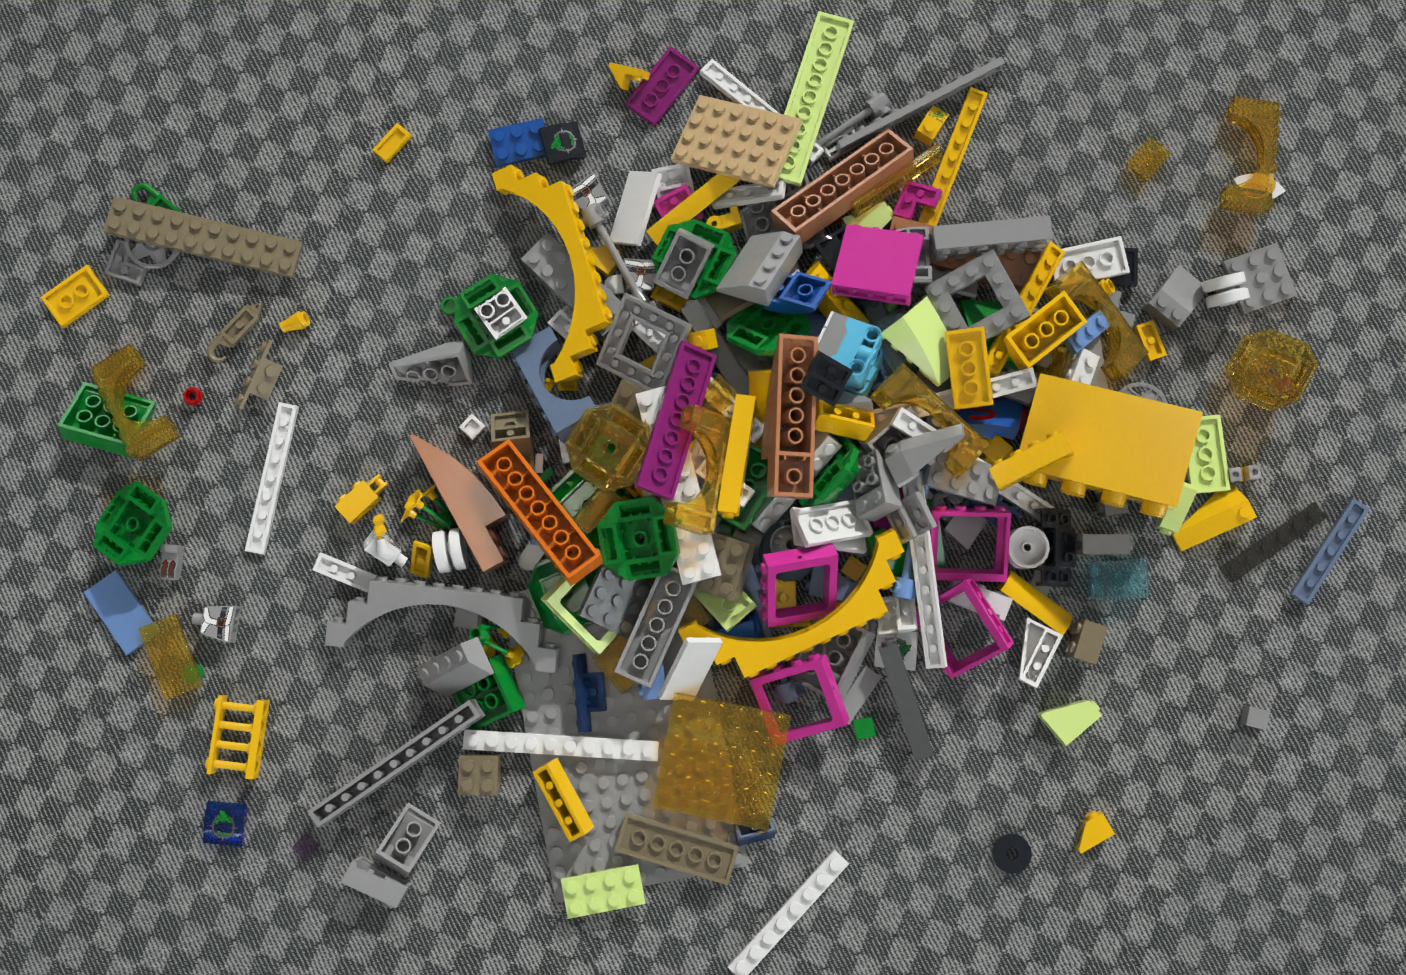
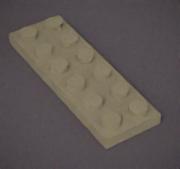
M626 812L615 852L728 885L739 846Z

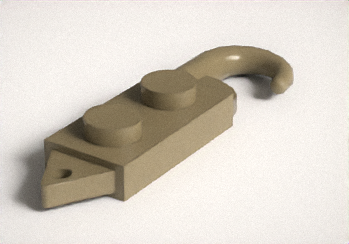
M261 302L250 306L245 305L219 332L220 334L207 347V356L211 361L220 363L226 360V356L216 358L214 350L220 344L228 348L236 346L261 320L260 314L263 306Z

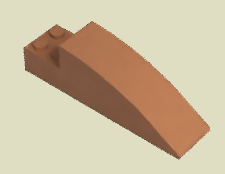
M778 334L768 386L761 459H768L767 497L813 498L816 396L799 386L818 351V337Z
M410 435L412 442L482 571L490 573L509 562L507 559L509 554L505 547L499 545L498 541L500 538L497 532L492 529L511 518L501 502L473 472L458 460L416 435Z

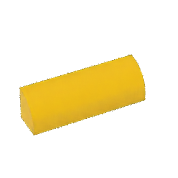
M1011 569L1007 573V582H1000L997 586V589L1009 598H1012L1054 631L1064 635L1069 628L1073 618L1072 614Z

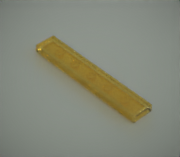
M938 143L852 200L851 215L854 218L859 217L942 160V146Z

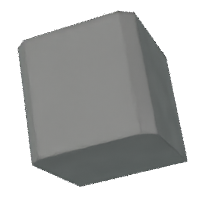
M1243 705L1239 724L1267 730L1270 711Z

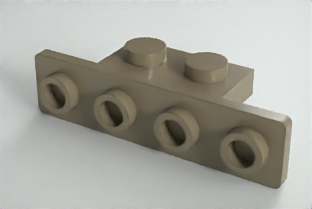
M265 339V341L260 343L258 347L259 355L257 359H253L250 365V369H252L250 375L246 376L242 383L244 387L242 393H238L234 402L236 409L243 410L249 394L268 401L283 368L282 365L266 359L273 343L272 340Z

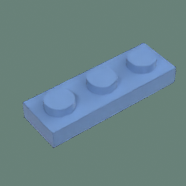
M1101 309L1086 319V324L1063 341L1071 355L1078 353L1111 326Z

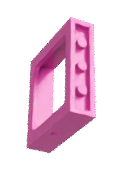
M942 504L929 507L937 524V527L930 530L936 580L963 581L972 576L975 581L1007 582L1011 512L1006 507L994 506V509H987L986 506L976 505L974 508H966L965 505H955L954 508H947L946 505ZM941 516L996 517L997 532L994 568H938L939 518Z
M833 543L763 554V563H760V570L763 578L760 579V586L763 590V593L760 594V601L763 608L760 609V616L762 620H765L768 628L824 618L836 609L838 553ZM824 565L823 602L776 610V575L778 573Z
M972 576L938 594L939 605L965 592L995 642L961 660H957L944 640L947 667L942 669L950 679L1008 650L1014 643ZM916 606L917 626L921 631L918 606Z
M815 653L802 661L801 658L790 661V664L786 666L778 664L772 670L766 671L763 669L759 671L760 673L750 679L773 746L843 727L849 722L848 713L826 654L819 655V653ZM814 670L832 717L779 731L763 684Z

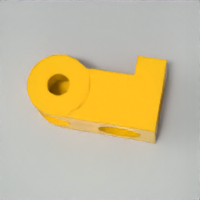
M737 205L730 207V213L721 216H711L706 224L728 233L743 228Z

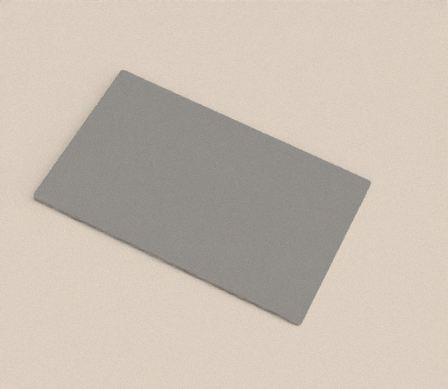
M675 561L673 567L678 569L677 561ZM656 577L642 580L653 585ZM572 588L566 593L565 597L569 598L573 595ZM518 591L521 592V596H527L524 619L527 617L537 618L527 591ZM692 595L680 623L684 625L696 619L698 624L703 626L699 603L694 595ZM597 624L585 627L596 640H599L607 631V629ZM543 627L541 645L544 642L555 643V646L560 647L558 670L555 673L535 671L536 665L525 650L521 663L514 667L518 690L526 707L522 708L526 733L659 741L658 761L530 754L533 771L541 765L558 758L594 825V828L587 834L569 842L534 777L556 901L559 903L565 902L561 878L639 863L643 886L694 877L695 875L615 852L626 812L737 845L733 823L740 821L711 667L694 699L643 700V696H639L638 684L640 683L614 672L628 639L617 635L601 654L592 652L574 633L565 636ZM511 635L509 636L511 648L519 644ZM585 653L588 673L604 672L607 711L591 712L592 731L578 733L572 656L573 654ZM664 659L665 679L673 665L672 662ZM745 845L739 846L733 869L747 866L748 860Z

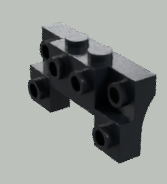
M847 224L814 243L815 248L826 261L827 265L825 268L830 275H833L835 272ZM853 298L858 306L867 301V299Z
M1036 508L1035 512L1040 513L1041 521L1040 524H1036V528H1049L1045 529V535L1049 540L1050 547L1048 557L1045 560V566L1036 567V571H1041V582H1036V586L1071 587V568L1076 567L1077 559L1075 554V529H1071V510Z

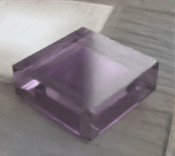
M306 832L293 845L292 849L303 860L307 861L320 845Z

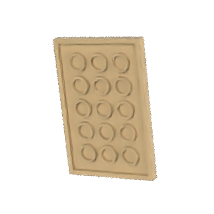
M699 95L671 156V161L676 164L775 188L803 122L801 118Z

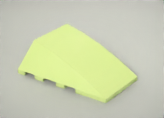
M926 294L899 320L881 332L882 339L886 338L891 343L893 349L902 352L906 356V360L918 366L919 371L937 387L950 377L945 341V331L947 329L937 314L929 296Z

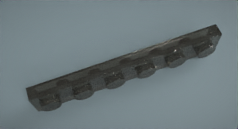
M1312 502L1219 568L1229 582L1234 583L1320 523L1326 516L1316 502Z

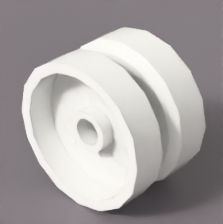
M1244 271L1201 282L1203 292L1216 291L1217 293L1205 299L1207 308L1223 307L1250 298L1248 288L1235 289V286L1246 282Z
M1023 526L1011 530L1008 565L1011 568L1023 570L1036 568L1043 564L1050 550L1049 540L1045 533L1033 526Z
M460 528L450 529L448 536L443 530L433 532L432 547L439 573L451 572L453 565L456 570L468 569L467 545Z

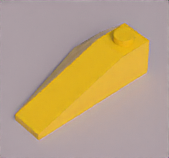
M1233 484L1230 485V491L1213 493L1182 524L1179 532L1172 534L1180 552L1256 518L1257 516L1249 500Z

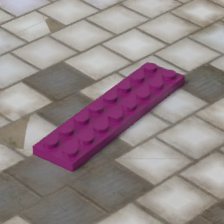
M683 340L679 343L635 487L669 501L674 499L717 355Z

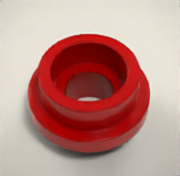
M189 387L184 391L183 400L186 404L196 406L201 403L203 394L200 389ZM192 394H196L194 400L191 399Z

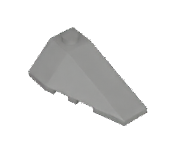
M465 340L448 342L389 362V367L396 380L411 382L423 380L431 381V384H437L438 382L448 383V386L473 384L471 355Z
M963 424L910 437L889 445L885 450V462L897 486L900 488L921 474L919 472L920 469L926 464L931 466L938 454L941 452L946 453L965 437Z

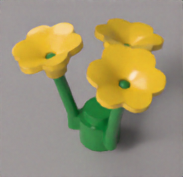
M433 484L424 493L416 490L408 497L404 506L406 510L400 522L403 523L407 517L417 518L435 526L437 529L442 528L446 531L453 523L454 518L450 516L451 512L437 498L438 496L434 492L436 484ZM428 496L432 501L436 502L443 512L440 511L436 514L426 507L420 499ZM414 507L423 509L435 519L434 521L418 515V512L412 509Z
M480 624L479 628L475 627L470 631L469 640L478 637L487 658L494 657L495 650L504 653L506 663H508L510 668H514L515 665L521 663L522 656L524 655V649H522L521 645L517 644L515 647L506 650L498 646L486 631L487 629H497L503 638H509L510 634L498 625Z

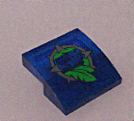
M208 801L204 819L203 843L242 847L244 844V826L247 823V804Z

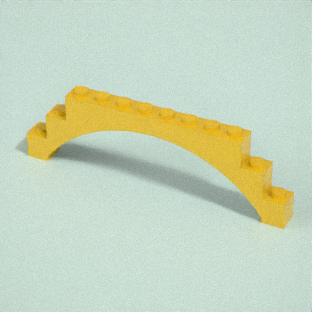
M509 165L492 173L496 190L504 195L513 194L522 197L537 206L557 228L570 256L575 284L573 316L563 348L555 363L550 365L555 383L566 385L583 378V366L578 359L598 351L596 346L598 341L593 333L612 325V312L607 307L605 301L607 296L600 285L601 277L596 272L594 266L596 261L589 250L590 242L585 237L583 231L585 226L579 218V207L574 202L572 187L562 180L549 186L547 179L536 172L524 178L520 169Z
M893 528L875 535L876 544L871 560L855 589L834 611L801 630L776 637L743 638L713 631L698 624L695 619L678 627V632L683 642L685 638L689 637L721 638L723 643L714 659L716 665L720 663L725 665L732 661L731 658L735 657L744 678L748 676L749 678L755 677L760 673L759 671L765 668L767 670L772 669L782 660L789 661L795 658V654L801 651L803 653L809 652L813 649L814 645L819 643L821 645L826 644L836 635L843 636L849 632V629L855 626L860 628L866 625V621L872 618L877 620L885 616L884 613L888 612L879 589H889L893 586L892 583L896 582L887 560L898 559L901 557V553L905 551Z

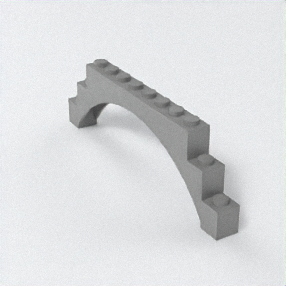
M376 576L375 579L369 580L368 599L357 596L355 599L348 601L347 618L334 617V620L327 622L325 645L344 648L350 645V639L358 631L385 613L414 605H447L479 614L504 629L528 653L536 665L535 671L555 673L558 670L560 647L555 646V643L544 642L541 645L543 621H538L536 617L524 619L527 596H521V592L511 591L510 594H504L502 590L491 589L490 592L483 591V588L471 587L470 590L464 589L463 585L445 587L444 583L437 582L433 583V585H427L426 581L414 580V583H410L404 578H395V581L388 580L386 576Z

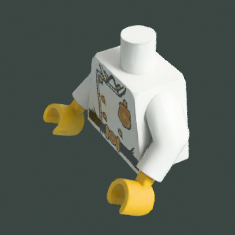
M383 514L376 515L373 518L374 529L363 542L364 550L387 566H391L394 562L398 566L403 567L408 558L401 554V546L385 535L387 530L384 526L386 521Z

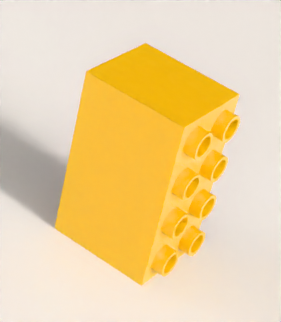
M1040 373L1020 450L1022 452L1028 449V444L1039 440V442L1046 440V435L1057 430L1058 433L1063 431L1074 451V455L1022 481L1023 483L1041 488H1046L1048 479L1062 482L1061 493L1079 498L1085 497L1087 489L1101 492L1100 503L1118 508L1124 507L1126 499L1142 503L1139 513L1163 519L1167 510L1173 511L1178 506L1203 412Z

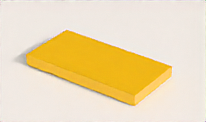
M984 326L945 331L954 410L994 405Z

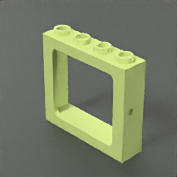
M596 548V550L600 553L602 557L601 551L598 548ZM561 576L544 594L541 600L592 652L601 654L618 634L607 630L599 640H596L561 605V599L574 586H570L564 577Z

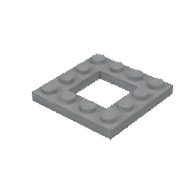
M994 249L924 287L947 331L984 326L987 341L1031 316ZM986 277L1003 309L968 327L951 295Z
M624 293L596 365L647 391L666 386L678 345L682 340L686 342L692 325L632 295ZM635 321L665 334L652 369L622 355Z

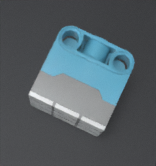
M831 311L818 337V350L853 370L852 375L844 386V391L867 397L883 364L881 330L877 326Z

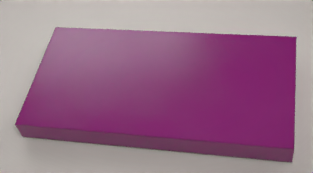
M670 46L649 72V80L643 79L625 102V106L655 127L699 72L700 67Z

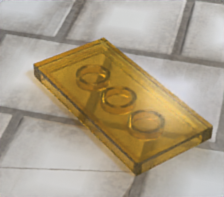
M177 614L139 628L165 701L203 687Z

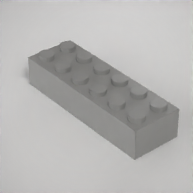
M1050 216L933 226L929 233L930 259L944 261L947 260V257L964 259L966 256L974 255L977 258L991 249H994L997 256L1003 255L1005 252L1020 254L1024 250L1040 252L1053 239Z
M547 232L521 258V261L538 280L573 311L575 284L568 251ZM600 283L607 296L605 301L607 307L612 312L613 317L611 320L613 322L621 301ZM611 326L595 333L605 341Z
M675 567L671 568L668 575L656 577L614 672L649 688L652 687L698 582L682 585L679 569Z

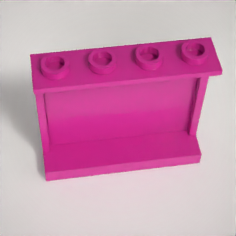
M857 224L846 225L831 283L832 294L910 306L911 292L921 249L924 248V235L915 232L906 233L898 230H884L878 227H862Z

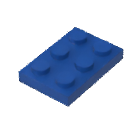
M543 118L488 130L497 168L546 157L538 132L539 128L545 127Z

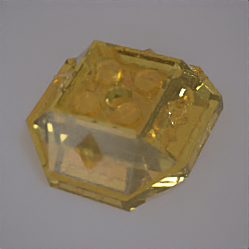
M1268 329L1254 334L1243 335L1225 369L1236 398L1274 412L1301 400L1318 368V363L1307 342L1273 329ZM1270 369H1274L1277 371L1275 374L1267 373V371Z
M617 404L586 409L565 441L572 471L604 492L631 486L638 476L650 438L649 425ZM611 443L615 444V451L613 453H609L607 449Z

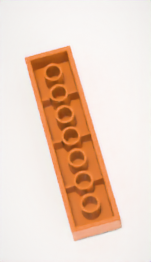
M510 439L477 460L481 472L570 586L603 564L600 553Z

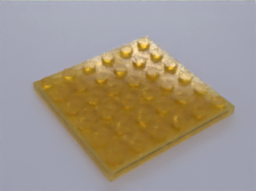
M674 693L652 808L768 831L791 715L683 693Z

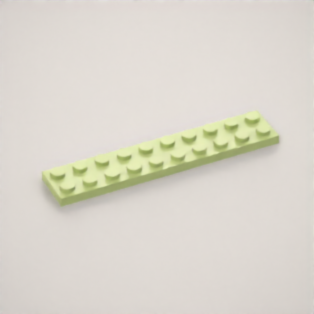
M818 11L784 115L801 118L803 123L778 180L784 179L786 183L799 187L802 185L854 25L853 20Z

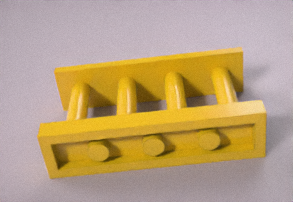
M218 695L214 702V710L216 712L209 757H207L205 762L206 774L217 773V768L244 771L246 774L245 779L253 780L259 778L270 700L261 699L257 700L254 705L227 702L228 695ZM226 710L251 712L254 715V721L251 724L224 721ZM223 729L249 732L252 734L251 741L248 744L221 741ZM220 748L245 751L249 754L248 762L238 763L218 760Z

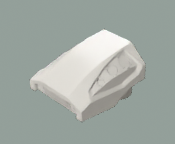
M506 287L491 299L486 300L481 306L479 305V307L474 308L496 340L527 319V316Z

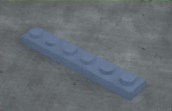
M1355 498L1349 500L1289 593L1305 605H1309L1370 508Z

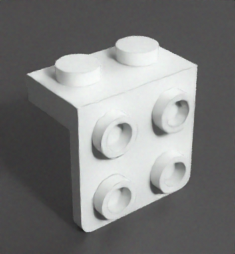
M1060 348L1055 354V360L1048 375L1090 385L1100 357L1084 348L1074 355H1071L1068 348Z

